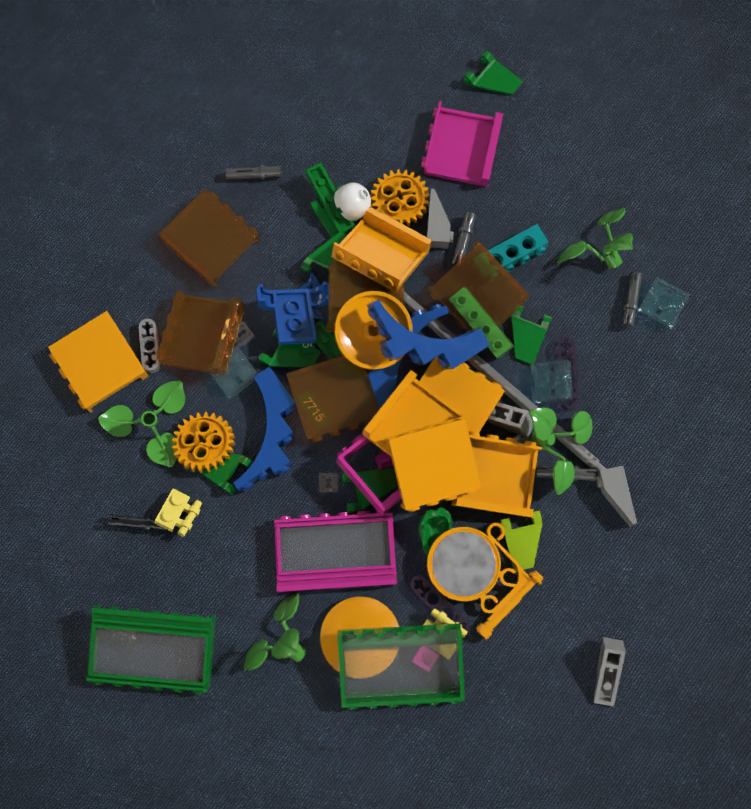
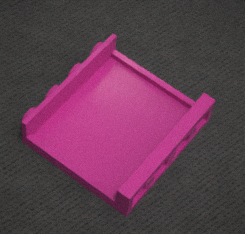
M439 101L438 108H434L432 118L435 119V122L430 124L429 128L431 139L426 141L425 151H428L427 156H423L421 167L424 168V175L488 187L503 113L496 112L494 118L443 108L442 102Z

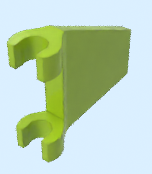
M540 511L533 512V517H531L532 525L516 529L511 528L509 518L500 520L501 525L505 529L504 536L509 554L519 563L523 570L534 567L542 529ZM511 561L512 566H513V570H515V571L517 572L516 566H515V565L513 564V562Z

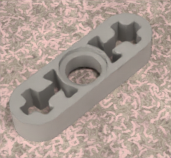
M144 319L139 324L142 366L148 373H155L160 369L161 365L158 330L153 320ZM148 324L153 327L149 329L151 336H148L147 331L144 329L147 328ZM149 341L155 343L152 350L145 349V344ZM148 355H151L152 360L154 361V363H156L152 365V368H150L147 365L150 363V357Z

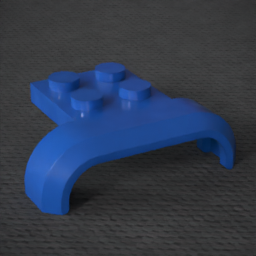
M324 281L319 287L312 289L266 290L263 288V284L256 288L258 307L264 310H274L278 345L316 343L317 338L312 309L323 307L332 301L333 295L330 284Z

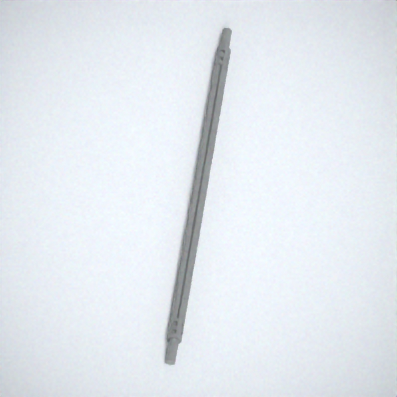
M401 288L397 292L388 289L393 293L392 296L398 299L410 312L414 313L423 310V313L428 312ZM437 319L427 324L442 339L457 337ZM476 354L467 360L491 382L494 381L500 384L505 391L504 393L522 409L531 411L539 408L480 356ZM557 423L552 429L553 433H566ZM572 436L555 437L591 469L594 468L598 472L606 469L599 463V459L584 446L577 444Z

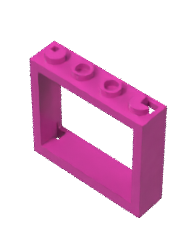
M359 435L352 441L353 445L351 447H344L337 454L336 463L382 516L402 499L400 490L398 489L381 503L346 462L371 442L365 436Z

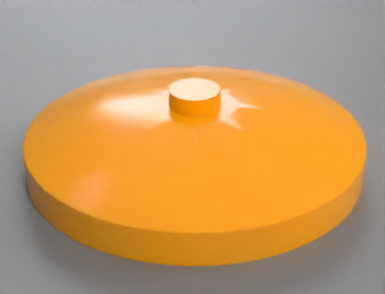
M380 291L363 292L349 299L337 314L334 325L335 340L343 356L352 364L370 370L389 367L398 362L404 355L396 360H389L384 357L381 352L380 342L384 341L385 337L380 335L377 329L379 326L369 316L367 304L380 300L386 311L399 324L413 332L412 321L405 306L395 297Z
M352 597L343 600L329 611L323 621L320 632L323 654L329 664L340 672L338 630L399 627L398 622L390 609L375 599ZM399 647L344 650L346 676L368 678L381 673L393 662Z

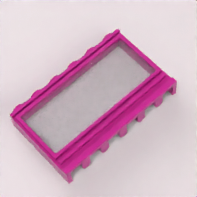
M359 511L357 515L341 512L337 513V516L323 513L313 518H310V515H299L297 519H291L290 516H280L279 520H274L277 592L319 591L331 588H361L363 586L380 587L381 585L397 586L392 513L387 511L382 516L378 511H376V514H369V511Z

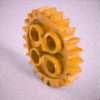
M399 169L397 174H394L391 170L390 176L384 173V180L378 178V184H373L374 190H371V196L373 197H370L371 203H373L371 205L372 208L401 224L406 223L408 227L410 226V221L416 224V217L422 219V213H427L426 207H429V201L427 200L430 199V194H427L429 188L425 187V181L420 182V176L414 178V172L407 175V170L403 174H401ZM409 186L410 189L404 190L402 187ZM386 191L393 192L391 195L384 194ZM414 202L416 205L409 206L407 203ZM397 207L398 210L391 211L390 208Z
M199 412L197 413V418L190 415V421L183 419L185 425H178L180 432L174 431V435L177 438L172 439L173 444H175L172 446V449L176 451L174 455L176 458H179V463H184L186 469L191 466L192 472L198 468L200 473L203 472L204 468L210 472L212 466L217 470L218 463L224 466L223 459H230L227 453H233L234 451L231 446H235V442L232 440L235 436L234 433H231L233 430L231 426H228V421H223L222 416L216 419L215 413H212L209 417L207 412L204 413L203 417H201ZM209 427L206 432H201L203 428ZM190 439H193V440H194L193 443H191V444H186V442H187L188 440H190ZM216 440H221L220 444L213 445ZM200 453H206L204 457H198Z

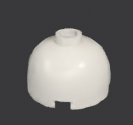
M351 182L345 184L335 192L334 200L336 207H340L343 211L341 215L350 221L362 218L366 210L371 207L370 194L359 183Z

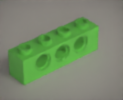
M463 287L449 299L473 329L481 328L490 344L488 348L496 358H501L514 347L467 288Z

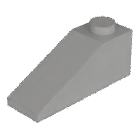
M431 189L427 238L432 240L430 248L449 249V243H453L454 232L450 231V222L435 189Z
M499 402L487 419V422L529 437L533 428L529 411Z
M619 466L600 470L596 476L597 487L601 489V493L629 527L636 525L637 520L624 467Z
M603 637L598 661L594 703L614 706L626 653L622 640Z

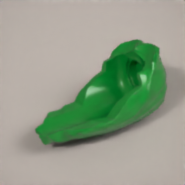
M445 508L424 511L419 518L418 530L426 557L433 542L441 534L452 529L451 515Z

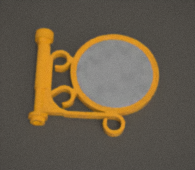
M500 523L489 525L486 531L487 535L470 527L450 529L433 542L427 556L429 578L441 594L456 601H472L480 598V608L482 611L492 613L486 622L480 623L475 628L485 640L492 635L493 629L522 600V597L536 583L541 585L543 577L537 571L530 572L528 575L520 567L519 563L491 535V528L497 526L501 530L497 540L504 537L505 529ZM497 547L516 566L518 572L516 584L504 581L503 575L505 572L509 571L514 574L516 571L511 568L500 571L501 560ZM499 577L500 582L504 586L513 588L493 609L487 610L484 607L486 599L490 598L495 603L498 602L496 597L486 594L494 587Z

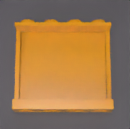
M369 207L363 219L340 244L334 243L331 257L386 288L397 292L429 253L432 240Z
M107 311L48 347L51 351L49 354L54 364L58 363L61 367L58 369L61 376L69 380V389L73 394L77 393L80 398L77 400L83 410L87 409L90 413L93 412L91 409L93 406L138 378L144 380L149 377Z
M435 357L420 379V382L461 413L467 411L465 419L467 420L468 432L479 433L505 391L500 384L485 379L486 376L478 371L475 373L464 362L454 369H445L439 364V357Z
M411 370L365 427L362 435L391 456L390 449L386 446L384 438L458 417L465 418L468 412L461 413L418 381L416 379L417 374Z
M458 417L384 438L386 446L390 449L403 502L400 505L403 509L409 512L420 509L419 506L425 504L433 506L443 499L446 501L454 500L457 498V495L463 493L464 495H471L481 488L465 418Z
M469 431L481 488L471 495H464V493L457 495V498L452 500V505L533 517L534 509H530L538 450H542V447L536 446V442L525 441L522 444L517 443L518 439L506 438V441L499 440V436L487 435L486 438L480 437L478 432Z

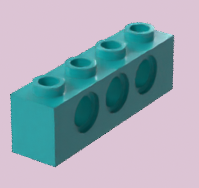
M538 224L473 258L472 267L482 283L486 281L492 282L498 278L499 274L503 272L508 273L514 269V266L527 263L534 255L540 256L545 253L549 241ZM528 244L531 248L525 249L522 245ZM507 253H513L515 257L510 258L507 256ZM496 261L499 263V266H492L490 263Z

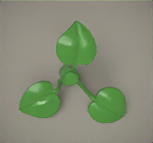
M621 208L611 211L597 221L598 226L605 225L610 241L602 248L603 255L589 244H586L585 241L571 244L562 251L557 261L558 265L562 261L581 255L586 249H590L601 261L605 260L609 269H614L621 265L623 261L617 251L632 250L633 235L626 233L612 239L609 226L611 223L619 221L624 216L626 209Z
M171 381L160 386L154 392L152 399L153 403L160 408L153 412H144L141 418L132 421L133 413L124 405L114 406L98 417L101 426L108 433L117 437L129 435L132 432L131 424L142 422L146 428H152L156 438L151 439L147 444L146 450L149 458L157 464L172 467L177 460L174 455L176 451L172 449V446L175 445L172 439L175 437L171 433L159 435L155 427L158 423L156 415L163 409L169 414H174L183 408L185 404L182 381Z
M537 408L529 411L534 430L531 440L536 442L537 446H542V450H546L560 459L555 462L553 468L556 495H560L573 483L575 470L572 462L566 461L565 457L550 449L549 446L554 444L555 437L574 435L577 444L587 442L592 434V419L587 412L579 411L573 416L571 422L572 432L553 433L552 429L556 426L557 422L554 411L550 408Z
M298 593L285 598L277 606L274 613V619L277 622L281 621L286 631L274 646H267L268 642L265 639L253 644L244 660L245 671L254 670L261 666L269 650H272L271 654L276 659L290 657L295 662L303 659L306 649L298 643L299 633L295 628L289 629L286 624V620L291 619L298 608Z

